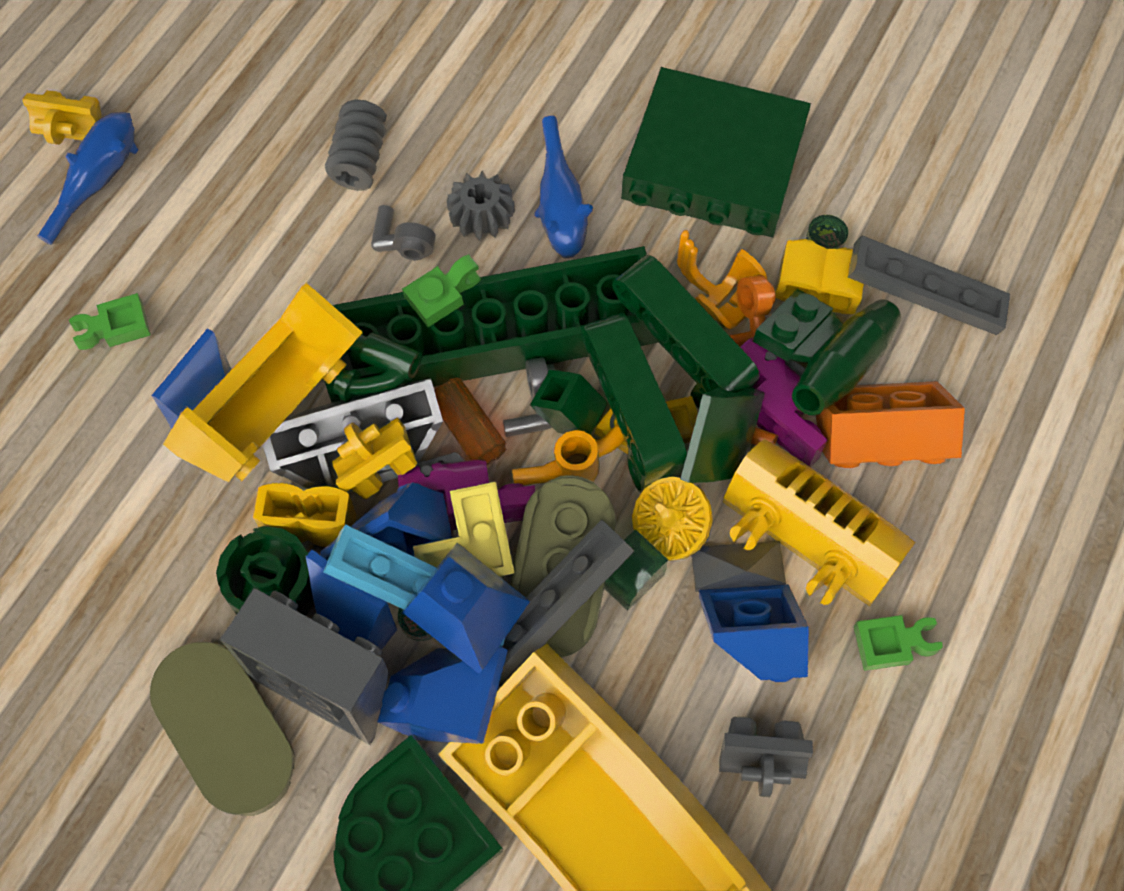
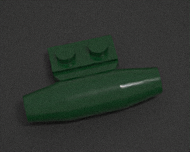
M797 288L756 329L752 342L787 362L796 360L808 363L792 392V400L801 412L807 415H818L850 393L884 355L901 321L900 310L894 303L884 299L877 300L842 323L832 312V307L819 301L815 296Z

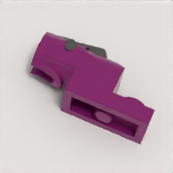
M752 337L740 348L751 358L759 370V380L752 388L765 392L756 425L760 429L778 435L777 443L811 467L820 458L827 439L816 424L801 418L805 413L801 412L792 400V392L805 368L793 360L787 362L752 342L754 338Z
M451 453L431 460L417 462L414 468L403 475H398V485L401 487L414 482L443 493L451 531L458 530L450 491L489 483L486 461L482 460L465 461L458 453ZM512 483L502 486L497 491L504 523L523 521L526 505L530 497L536 492L535 485L524 486L523 484Z

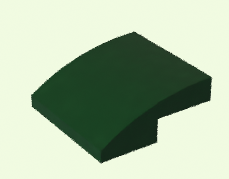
M751 387L737 393L717 388L703 394L680 480L688 483H705L733 478L742 460L749 452L765 392Z

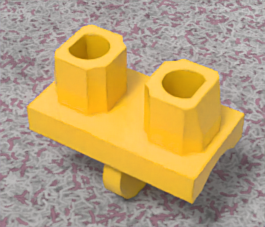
M47 90L43 95L27 93L22 99L24 106L29 112L31 133L43 134L49 144L59 145L63 142L64 138L83 141L93 124L100 120L102 116L99 100L96 97L83 96L80 100L66 99L60 92Z
M398 417L381 429L374 423L362 431L355 423H350L344 427L348 441L337 448L340 456L332 461L338 479L335 480L336 485L345 492L352 489L364 499L369 498L380 490L383 483L377 471L387 464L397 475H403L417 465L406 428Z

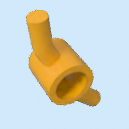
M618 423L604 437L595 440L584 431L573 430L566 432L555 443V460L543 466L512 469L513 482L532 485L550 482V480L560 476L571 475L583 477L593 482L599 474V458L613 452L625 441ZM574 454H584L587 456V460L581 464H570L566 461L568 457Z

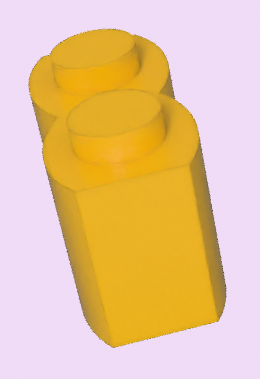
M808 239L787 241L781 258L775 290L776 298L785 301L798 288L832 307V312L855 314L862 299L864 284L848 278L853 249L845 247L826 249Z
M271 483L258 487L253 518L258 527L283 528L297 536L301 543L308 540L315 545L327 547L338 537L345 524L351 527L355 523L357 514L350 495L341 489L319 486L303 491L291 484Z

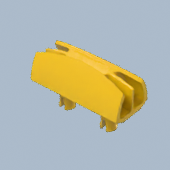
M766 439L759 442L744 457L723 497L724 504L743 516L730 529V536L733 542L748 531L751 532V535L744 547L745 550H752L765 533L776 541H780L783 546L819 570L806 584V591L811 596L820 587L826 585L827 589L819 603L823 605L830 604L841 587H843L870 607L916 543L857 498Z

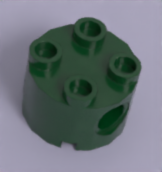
M262 526L254 528L253 533H249L244 537L240 534L231 540L220 555L216 576L222 595L236 615L254 588L268 596L273 591H277L298 605L297 612L304 616L308 614L314 605L306 561L308 552L297 536L283 528Z

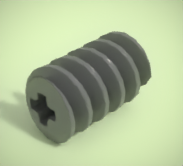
M355 99L347 101L341 106L332 137V144L328 151L329 156L325 162V170L328 176L338 185L347 189L362 191L371 188L374 181L372 176L377 169L376 163L380 157L379 150L383 145L382 138L386 133V127L383 122L386 121L387 114L374 103Z

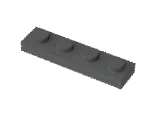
M863 235L854 243L848 278L994 335L999 334L1006 328L1010 293Z
M603 520L526 597L530 603L505 637L502 646L508 652L499 682L500 687L533 652L541 648L554 636L559 628L634 552Z

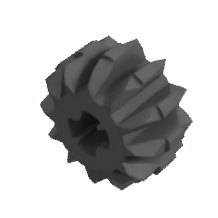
M483 170L479 177L476 178L466 173L463 179L464 183L453 182L452 194H449L447 198L450 222L453 224V227H460V232L464 237L474 232L479 241L483 233H489L496 238L498 228L508 229L510 217L515 212L512 190L509 184H502L498 174L488 179Z

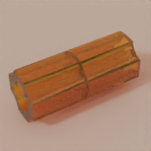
M453 378L434 390L443 421L470 460L486 461L487 465L498 460L507 450L505 447L506 442L460 378Z

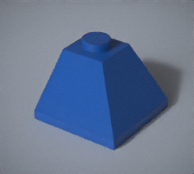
M208 328L151 395L171 428H173L179 415L186 407L193 411L232 370L213 331Z
M414 482L399 487L394 494L379 502L351 526L415 557L413 546L452 538L443 493ZM336 539L320 552L321 556L327 560Z
M456 543L402 613L479 674L530 601L460 544Z
M311 550L306 556L316 614L324 616L340 628L339 635L352 642L355 641L356 637L364 638L382 650L397 631L388 603L323 573L328 560L314 550Z
M789 584L699 590V599L713 642L757 678L774 682H786L792 678L808 677L809 626Z
M498 647L485 668L478 674L447 648L435 649L390 677L388 687L384 692L377 722L404 735H412L418 741L483 744L508 650Z

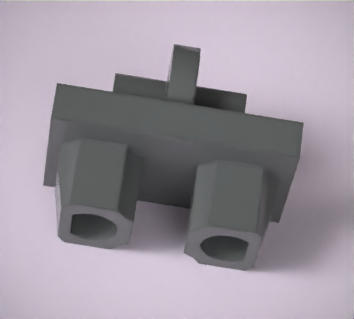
M733 717L731 718L729 731L724 735L719 758V771L741 773L742 781L758 782L760 797H771L773 783L790 785L791 778H806L808 762L813 756V740H804L799 722L781 721L775 723L773 737L756 736V722L751 718Z

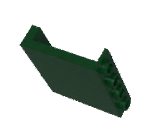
M661 67L623 174L621 199L631 201L638 206H650L669 211L674 215H686L708 221L713 225H725L744 230L752 235H764L774 238L811 103Z

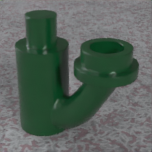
M373 332L368 337L360 335L349 349L361 353V361L385 370V372L376 376L361 378L360 371L343 369L335 380L333 392L339 395L341 400L348 402L354 395L379 393L393 389L405 380L410 381L415 377L421 364L422 353Z

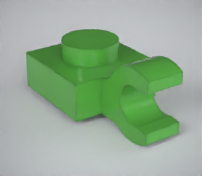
M465 255L457 260L446 275L437 266L402 288L404 297L426 326L429 327L463 305L460 293L474 287L481 281L480 276L475 272L479 267L470 255Z

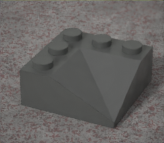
M254 588L221 637L222 643L252 680L370 745L375 738L378 725L377 720L389 673L383 658L380 657L383 653L382 650L364 638L356 637L355 641L352 642L339 635L340 628L324 616L314 614L312 619L296 611L298 605L294 601L277 591H273L268 596Z

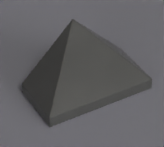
M780 541L759 542L752 550L744 549L746 543L702 546L699 551L691 555L696 592L707 589L786 584Z

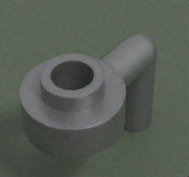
M386 205L378 207L371 246L375 251L397 250L402 257L409 260H421L423 257L433 253L436 235L432 229L422 224L408 222L398 225L395 234L389 235L394 209Z
M543 357L526 360V374L532 400L550 369L555 370L553 364L546 365ZM537 412L535 415L503 420L506 437L552 428Z

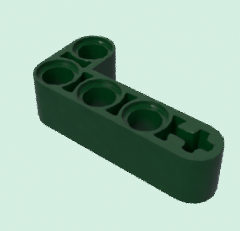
M645 255L612 282L613 290L622 304L697 383L691 390L690 395L693 397L694 404L698 409L703 394L721 388L737 393L743 389L752 388L759 380V370L751 358L655 257Z
M621 312L582 325L581 336L584 347L629 449L627 465L636 489L639 493H642L645 487L659 479L673 476L681 478L687 456L685 444L627 316Z

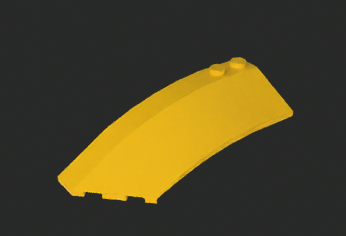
M548 644L533 652L497 691L483 744L449 742L438 754L513 831L564 891H772L750 861L681 780L623 718Z

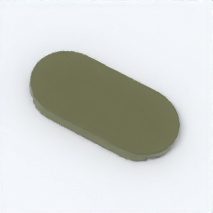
M572 475L560 476L544 484L530 497L524 512L513 568L514 574H512L510 584L524 597H527L601 520L615 531L616 517L613 505L600 487L583 477ZM605 582L559 628L554 636L545 643L561 658L579 651L593 636L599 619Z
M211 642L186 644L166 656L157 667L151 681V705L202 795L215 808L232 815L254 816L275 806L284 797L291 784L290 779L293 775L295 755L288 738L246 671L228 649Z

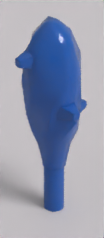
M114 112L93 124L75 154L69 152L66 154L65 157L70 164L57 206L37 235L39 239L52 245L71 214L114 177L123 166L129 153H137L138 148L134 143L135 131L130 113Z
M546 116L542 119L547 153L540 184V205L535 211V217L541 218L543 228L552 248L565 259L574 257L583 248L588 227L587 217L593 211V206L591 204H584L580 185L565 160L557 118L555 116Z

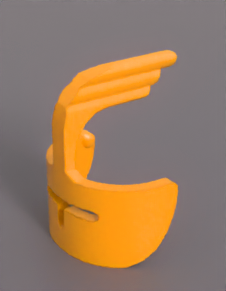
M684 230L680 235L677 265L689 282L708 295L706 298L703 294H699L695 300L712 318L726 328L733 329L746 317L739 307L737 291L729 300L736 307H733L728 302L720 309L717 307L731 293L741 278L763 275L767 279L766 272L756 259L741 249L737 253L733 266L722 283L718 285L712 284L698 270L696 265L698 248L689 239V232Z

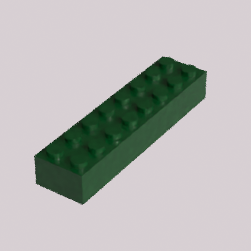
M645 246L480 277L481 281L478 284L460 293L463 300L461 307L429 327L426 326L405 299L403 292L333 305L363 332L361 335L368 337L373 332L422 353L421 364L415 377L410 381L405 380L402 384L431 378L433 387L526 369V360L543 357L546 365L589 357L582 340L581 326L621 312L625 313L630 321L640 346L659 343L622 304L612 287V282L647 255ZM348 349L340 358L347 364L343 369L360 371L361 378L372 377L385 372V370L361 361V353ZM337 376L330 384L324 381L331 403L341 400L339 395L333 392Z

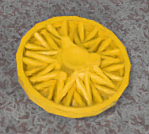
M674 476L659 479L645 487L636 500L632 514L633 532L640 546L651 556L667 561L686 559L699 551L709 537L713 522L711 504L704 491L696 484L680 480L681 478Z

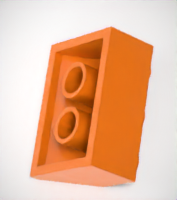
M938 381L857 385L850 393L820 414L815 415L817 426L827 439L823 454L830 464L840 468H855L860 463L877 462L884 466H898L903 461L920 460L928 464H941L946 459L961 458L965 408Z

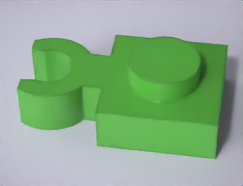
M138 293L98 304L99 315L91 317L87 314H78L69 319L70 325L75 332L88 329L86 333L73 337L79 350L93 348L99 343L100 339H105L109 347H113L151 335L144 306Z
M902 615L857 621L853 628L864 671L909 665L914 660L911 651L921 656L937 654L943 648L942 642L928 643L921 636V631L932 630L937 625L936 619L931 617L921 618L909 628H905Z

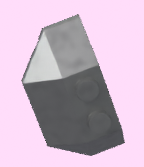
M431 378L400 384L393 389L379 393L354 396L348 402L340 400L287 417L263 444L271 472L307 489L319 486L340 489L336 485L335 480L338 479L332 461L340 456L337 448L348 441L344 427L350 423H355L363 431L375 423L381 429L397 417L406 428L416 461L420 462L433 437L443 423ZM389 464L377 471L381 476L382 482L398 478V475Z

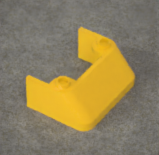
M306 282L299 289L281 318L192 411L189 407H186L182 411L163 445L177 457L226 482H229L234 476L243 481L261 461L254 455L256 451L321 379L328 384L332 382L347 365L340 358L363 332Z

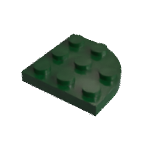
M410 735L373 765L358 780L348 794L338 817L339 823L333 856L336 876L342 891H458L501 854L503 848L414 737Z

